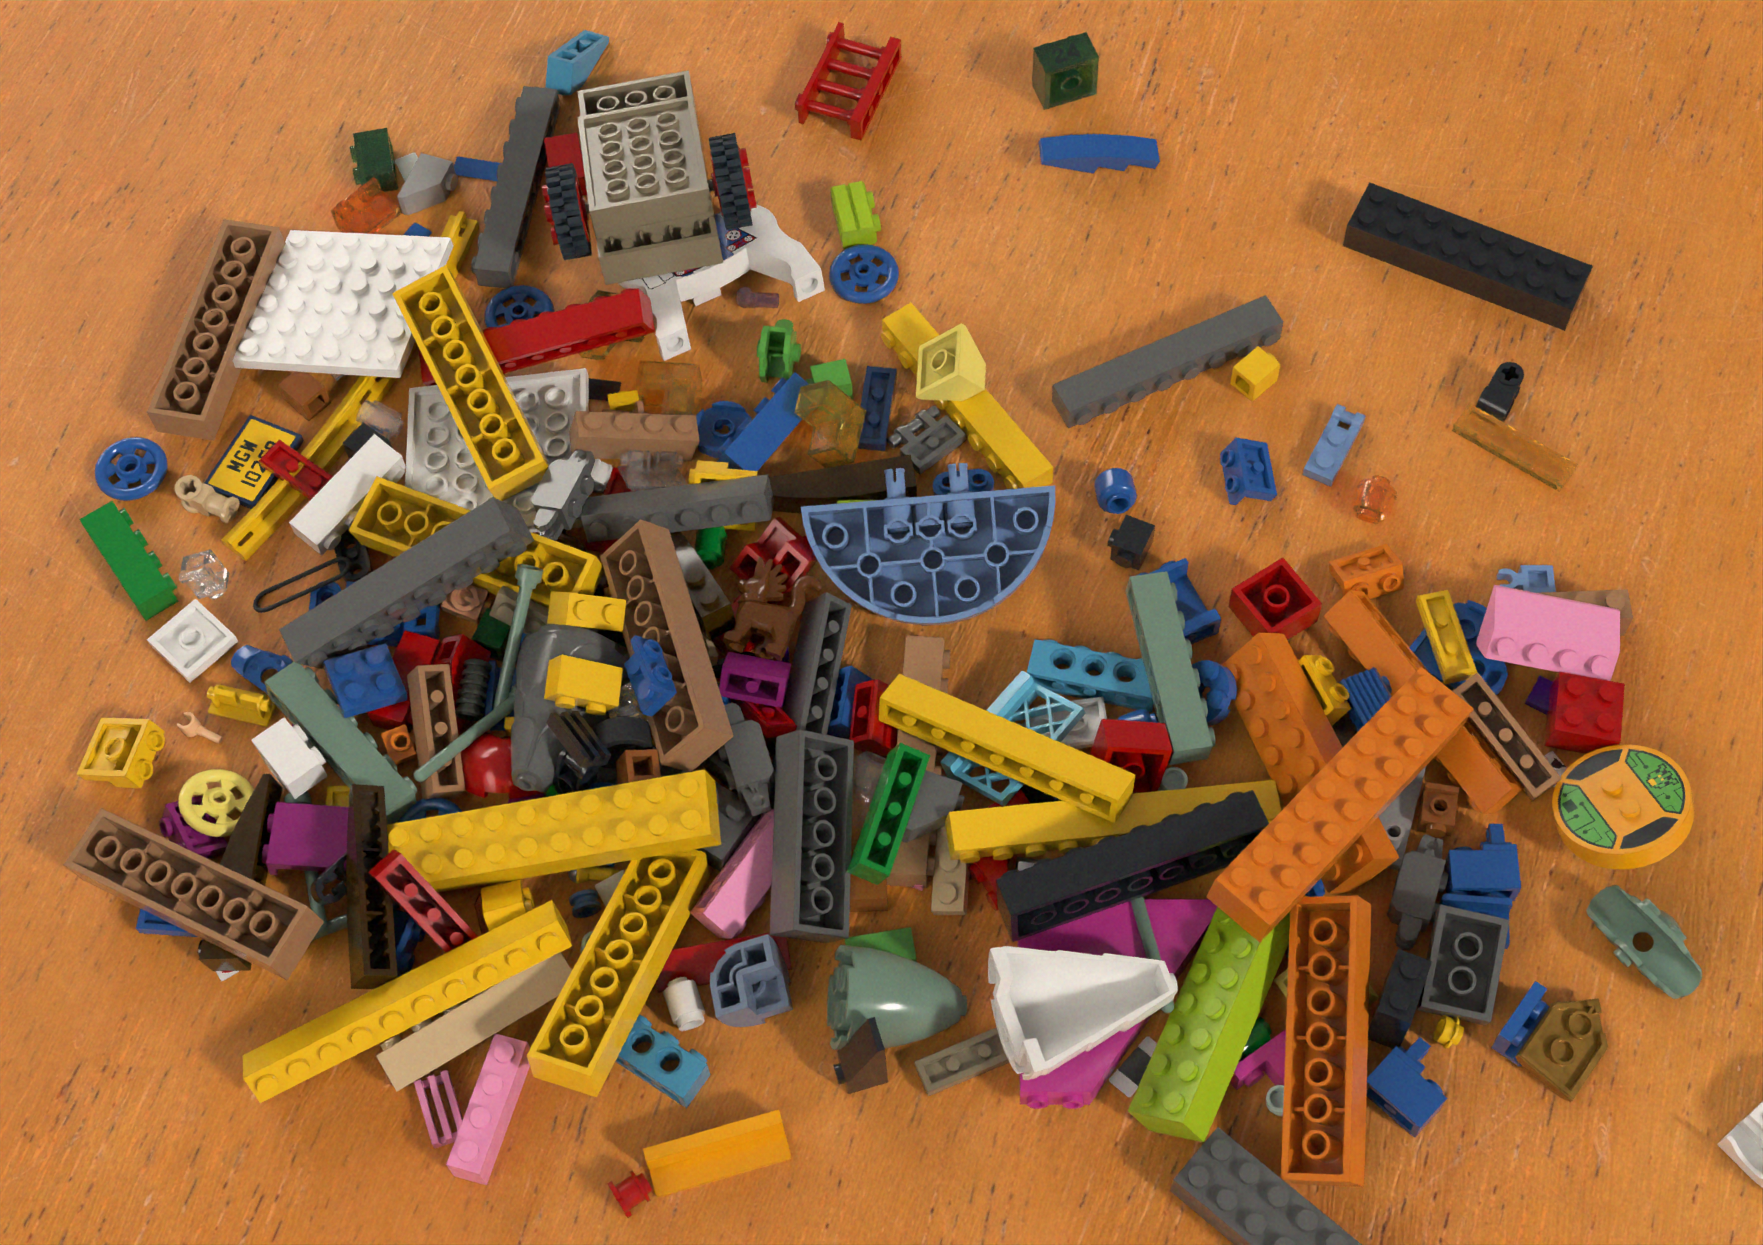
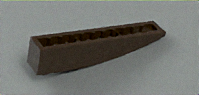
M911 455L769 477L774 497L773 511L802 513L801 507L837 504V501L884 500L887 498L884 470L893 469L894 482H896V468L905 469L906 496L909 498L917 497V484Z
M682 532L670 533L698 624L707 639L711 640L733 629L736 620L730 601Z
M263 774L250 796L231 834L220 865L264 886L266 885L268 867L262 863V852L264 844H269L271 833L267 831L268 816L270 813L274 814L276 802H280L282 786L271 774ZM204 939L200 941L198 946L199 960L212 971L251 970L252 963Z
M352 784L349 792L346 902L351 989H375L398 976L392 897L369 873L371 869L389 854L384 786Z

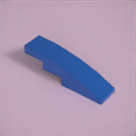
M1083 134L1040 138L1038 141L1042 165L1094 174L1098 167L1125 171L1129 164L1155 169L1160 162L1156 139L1128 135Z

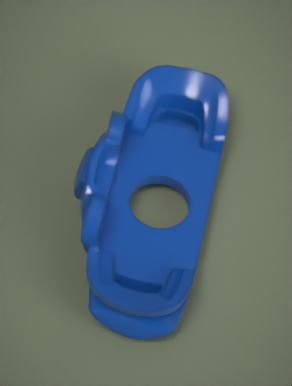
M245 645L234 653L231 666L242 677L268 694L266 685L262 682L263 673L268 669H276L279 672L294 661L286 655L280 656L270 651H263L250 645Z

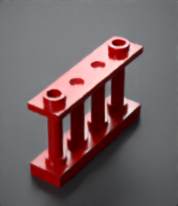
M838 22L834 32H830L827 37L826 48L803 93H799L796 98L795 110L798 111L799 123H805L810 111L847 122V125H850L851 138L861 141L902 58L901 39L890 36L886 47H873L845 39L844 23ZM842 49L878 59L876 67L869 69L837 60V57ZM834 70L866 79L868 83L865 88L856 89L826 79L830 71ZM820 91L856 100L858 104L855 109L846 110L818 102L816 99Z

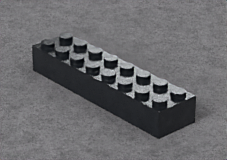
M1370 182L1347 224L1343 246L1564 331L1582 296L1593 268L1590 264Z
M1253 790L1245 793L1234 792L1217 803H1203L1195 807L1191 812L1182 815L1171 814L1162 819L1161 822L1151 826L1140 825L1133 828L1128 834L1119 837L1108 836L1101 839L1096 845L1087 848L1077 847L1071 849L1062 857L1053 860L1050 858L1042 859L1036 862L1033 867L1021 871L1017 869L1010 870L1004 873L1001 878L996 879L998 909L1011 941L1015 942L1226 868L1259 835L1269 822Z

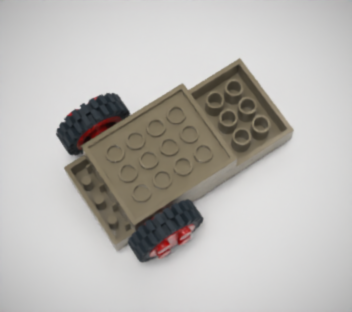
M689 70L577 91L581 115L577 118L588 202L585 201L573 163L546 168L547 185L542 186L544 200L547 204L544 205L546 219L548 223H551V226H554L550 228L553 245L560 246L563 259L570 260L592 255L588 225V214H590L597 241L599 261L606 285L723 263L711 191H714L715 197L718 196L726 230L752 226L750 212H752L751 209L757 208L754 190L748 191L753 189L750 168L745 167L749 166L746 148H739L735 133L709 138L713 173H711L712 179L708 178Z

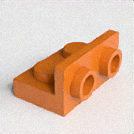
M1387 544L1328 562L1330 574L1342 588V596L1350 590L1362 591L1369 599L1404 588L1403 563Z

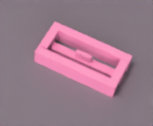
M447 1070L442 1071L441 1075L436 1077L431 1075L427 1077V1080L421 1081L420 1079L414 1081L431 1143L435 1149L455 1142L463 1121L451 1077ZM444 1083L458 1130L454 1133H451L438 1085ZM431 1088L444 1136L440 1138L425 1091Z

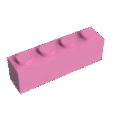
M774 809L763 813L690 911V914L717 938L732 939L738 936L746 927L747 922L745 920L751 912L758 909L765 901L766 896L764 894L772 885Z
M494 1034L446 1164L453 1176L487 1185L530 1067L527 1058L530 1050L528 1042Z

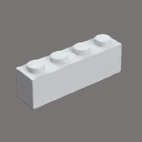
M374 434L289 522L294 534L321 556L327 550L334 549L339 544L341 535L351 527L376 476L394 483L401 479L406 468L403 457Z

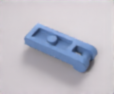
M1337 404L1304 467L1303 475L1331 487L1363 426L1366 415L1359 412L1353 414L1346 411V407ZM1340 422L1350 425L1349 430L1339 427Z

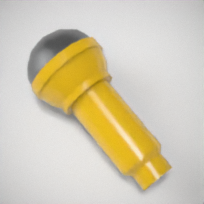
M588 867L568 871V876L570 880L580 884L589 880L603 881L620 872V870L605 867Z

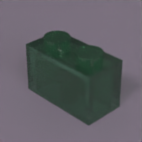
M387 128L353 133L354 145L350 146L353 163H357V167L353 168V175L356 185L361 184L364 195L399 190L393 145Z

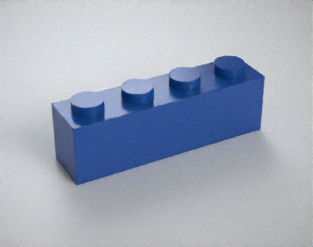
M796 372L788 380L782 377L771 390L775 395L770 400L764 397L753 410L757 413L755 418L751 420L747 417L736 429L740 435L735 440L729 437L719 448L718 452L722 455L717 462H727L728 469L758 471L814 407L822 395Z

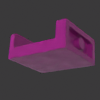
M276 802L274 814H269L267 831L271 833L269 844H264L262 852V863L267 865L270 875H277L278 869L325 871L347 851L349 807ZM345 861V863H344V870H345V872H346V861Z

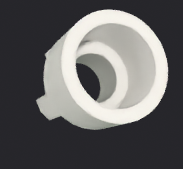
M595 459L591 476L594 479L593 492L597 493L604 492L613 469L612 465L600 459Z

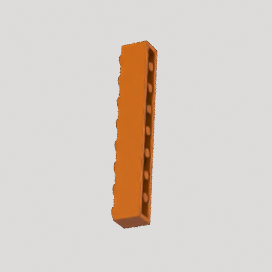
M1350 590L1324 615L1325 619L1330 623L1328 628L1331 633L1346 643L1349 647L1347 650L1349 655L1357 663H1362L1368 670L1375 667L1380 676L1387 677L1392 688L1391 696L1420 667L1428 671L1364 592ZM1468 719L1460 731L1433 758L1438 762H1442L1448 770V778L1453 784L1463 788L1469 796L1467 801L1479 813H1497L1524 789L1522 784Z

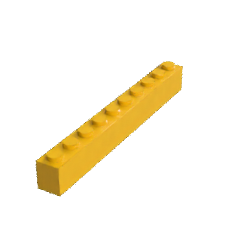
M1275 780L1135 793L1132 794V798L1115 823L1065 801L952 811L947 815L945 827L950 860H960L961 863H974L979 861L980 857L993 856L994 860H1005L1013 857V854L1026 853L1028 857L1044 855L1049 850H1059L1060 853H1067L1077 847L1093 846L1105 837H1119L1128 834L1133 828L1140 825L1151 826L1161 822L1162 819L1171 814L1182 815L1193 811L1200 804L1217 803L1234 792L1245 793L1253 790L1269 823L1281 812Z
M551 900L242 1055L243 1079L258 1101L262 1103L572 946L567 925Z

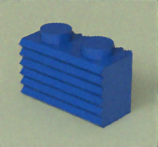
M1375 667L1340 681V684L1349 692L1350 696L1347 701L1351 709L1347 713L1357 731L1392 697V688L1386 676H1380Z

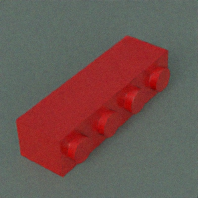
M395 849L369 871L370 875L444 953L478 937L407 859Z

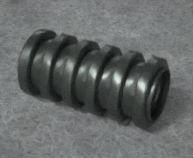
M473 658L464 661L463 666L466 669L462 670L461 673L464 679L460 680L459 685L462 688L457 693L460 698H457L455 703L458 706L455 708L456 716L467 721L482 719L483 714L480 710H483L485 707L482 701L486 700L487 695L484 691L488 690L489 685L486 682L491 677L488 672L492 671V665L487 661Z

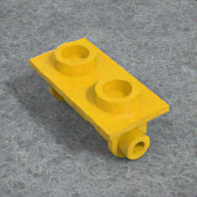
M224 685L211 686L207 691V698L212 700L208 714L268 727L276 705L269 696Z

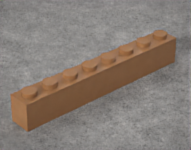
M906 635L903 675L948 694V678H943V669H950L951 650H945L944 637ZM898 729L897 745L901 742L931 755L926 770L942 775V766L936 765L937 755L943 756V748ZM937 830L908 843L901 841L890 876L887 877V885L906 887L923 885L924 888H927V876H934L935 856H929L930 845L936 846Z

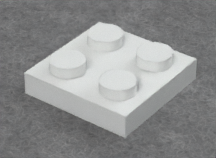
M194 599L147 639L149 644L189 683L239 642L236 636L197 599Z

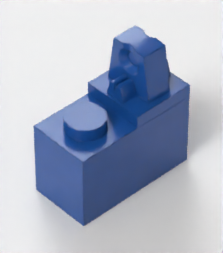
M1503 824L1488 825L1486 829V842H1481L1480 850H1473L1471 847H1457L1449 850L1444 866V873L1449 874L1446 894L1452 891H1464L1472 896H1483L1493 893L1515 901L1521 890L1517 844L1505 842Z
M1420 1037L1407 1051L1402 1046L1399 1048L1396 1046L1367 1077V1097L1414 1138L1440 1111L1447 1099L1443 1095V1090L1436 1082L1431 1079H1424L1421 1076L1425 1066L1420 1061L1428 1053L1431 1046Z

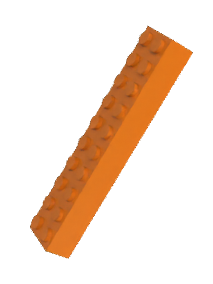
M1420 667L1215 879L1206 897L1261 943L1460 731L1474 708L1423 667Z

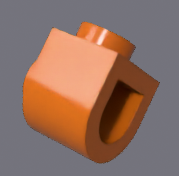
M405 724L381 733L388 755L396 765L417 758L414 731L409 733Z

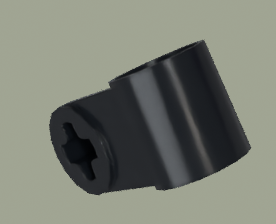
M1514 362L1501 364L1488 386L1484 388L1480 395L1475 411L1504 423L1519 394L1520 385L1524 378L1522 367Z
M564 747L557 758L553 786L559 795L584 791L596 782L600 766L580 768Z

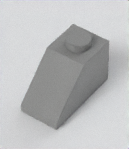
M423 153L420 154L397 196L403 214L411 215L447 200L450 192L455 190L458 183V176L455 173L452 161Z

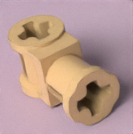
M193 475L183 476L175 484V493L182 500V505L188 512L201 513L208 517L210 514L220 517L224 523H229L235 518L240 504L238 498L233 496L228 498L216 493L212 486L202 483L198 477Z

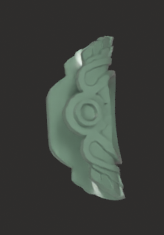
M1618 885L1606 887L1593 897L1586 912L1594 924H1596V927L1617 948L1613 954L1623 965L1628 968L1633 964L1642 975L1673 999L1685 997L1699 986L1702 979V970L1685 946L1684 940L1687 938L1672 916L1663 910H1659L1649 899L1646 898L1641 901L1637 897L1626 893ZM1641 932L1648 933L1653 938V947L1647 952L1636 950L1632 943L1636 934Z

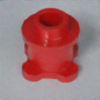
M633 1170L630 1171L631 1175L615 1186L612 1181L607 1183L627 1218L632 1216L629 1211L644 1200L647 1202L651 1201L647 1194L653 1191L644 1174L640 1173L636 1176Z

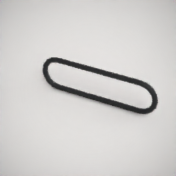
M347 557L334 558L265 589L256 596L253 603L254 610L259 613L271 611L343 578L351 568L350 559ZM336 562H346L345 569L339 575L268 607H258V602L264 595Z

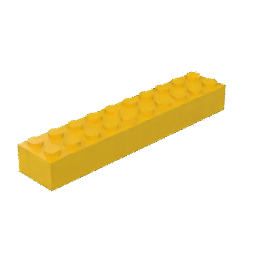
M706 770L387 825L389 853L393 849L401 853L437 893L721 845L716 783Z

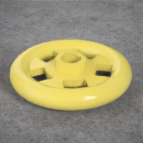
M223 769L205 770L193 775L183 785L178 797L179 810L185 822L194 830L213 837L231 836L239 818L234 821L228 815L234 809L242 813L255 789L244 777L232 771ZM220 782L221 787L208 789L207 783ZM237 788L243 795V798L235 800L234 795L230 791ZM193 795L203 796L202 805L192 804ZM214 800H221L223 803H217ZM207 813L218 819L216 824L203 820L204 814Z

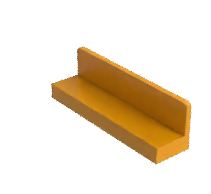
M779 1109L643 1148L645 1161L649 1168L657 1197H663L791 1159Z

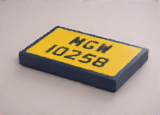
M250 415L204 483L212 486L216 493L228 498L236 497L239 499V505L252 509L279 479L263 468L259 460L279 439L297 451L304 441L303 437L298 433Z

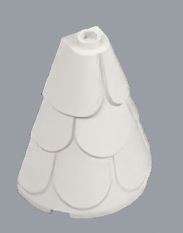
M1011 946L995 947L989 951L988 981L990 984L995 983L994 999L991 1000L996 1027L1012 1068L1016 1074L1024 1073L1022 1074L1023 1080H1031L1041 1075H1047L1082 1052L1090 1051L1118 1031H1127L1172 1002L1178 991L1174 974L1169 973L1165 961L1108 953L1100 956L1063 950L1047 951Z

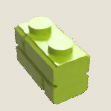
M862 181L849 183L847 186L845 184L833 186L830 189L831 204L843 248L847 249L862 244H875L877 242L876 232L881 231L878 214H872L871 209L875 208L872 191L867 192Z

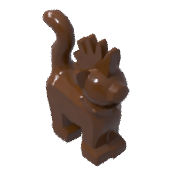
M759 557L754 576L750 579H742L738 583V590L742 595L740 600H738L739 606L736 612L735 626L732 631L725 632L723 643L726 644L727 650L741 654L751 636L757 635L765 638V641L757 646L755 656L770 660L775 657L777 660L782 661L789 645L790 635L795 629L796 621L803 612L806 603L805 589L821 590L822 583L815 576L805 575L798 578L791 588L792 600L788 607L768 604L767 601L783 600L781 592L786 591L787 588L786 585L781 584L788 577L786 573L778 576L782 570L781 564L772 570V559H769L763 568V560Z

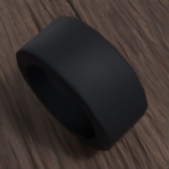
M635 717L610 718L599 722L591 728L611 754L607 765H601V767L616 768V761L625 750L653 749L650 726L643 719Z

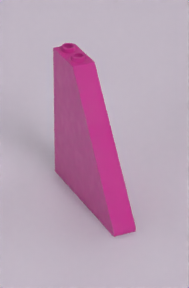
M1144 899L1161 960L1165 961L1169 973H1173L1177 981L1198 951L1217 906L1209 899ZM1131 901L1018 940V947L1047 951L1063 950L1100 956L1108 953L1146 958ZM1152 1015L1125 1032L1118 1031L1090 1051L1082 1052L1047 1075H1041L1031 1080H1023L1022 1074L1024 1073H1019L1020 1104H1027L1028 1107L1034 1109L1045 1108L1048 1105H1063V1107L1068 1109H1077L1084 1105H1090Z

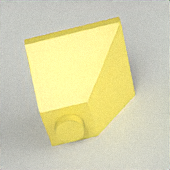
M961 323L919 346L916 397L918 399L964 401L985 390L986 363L964 324Z

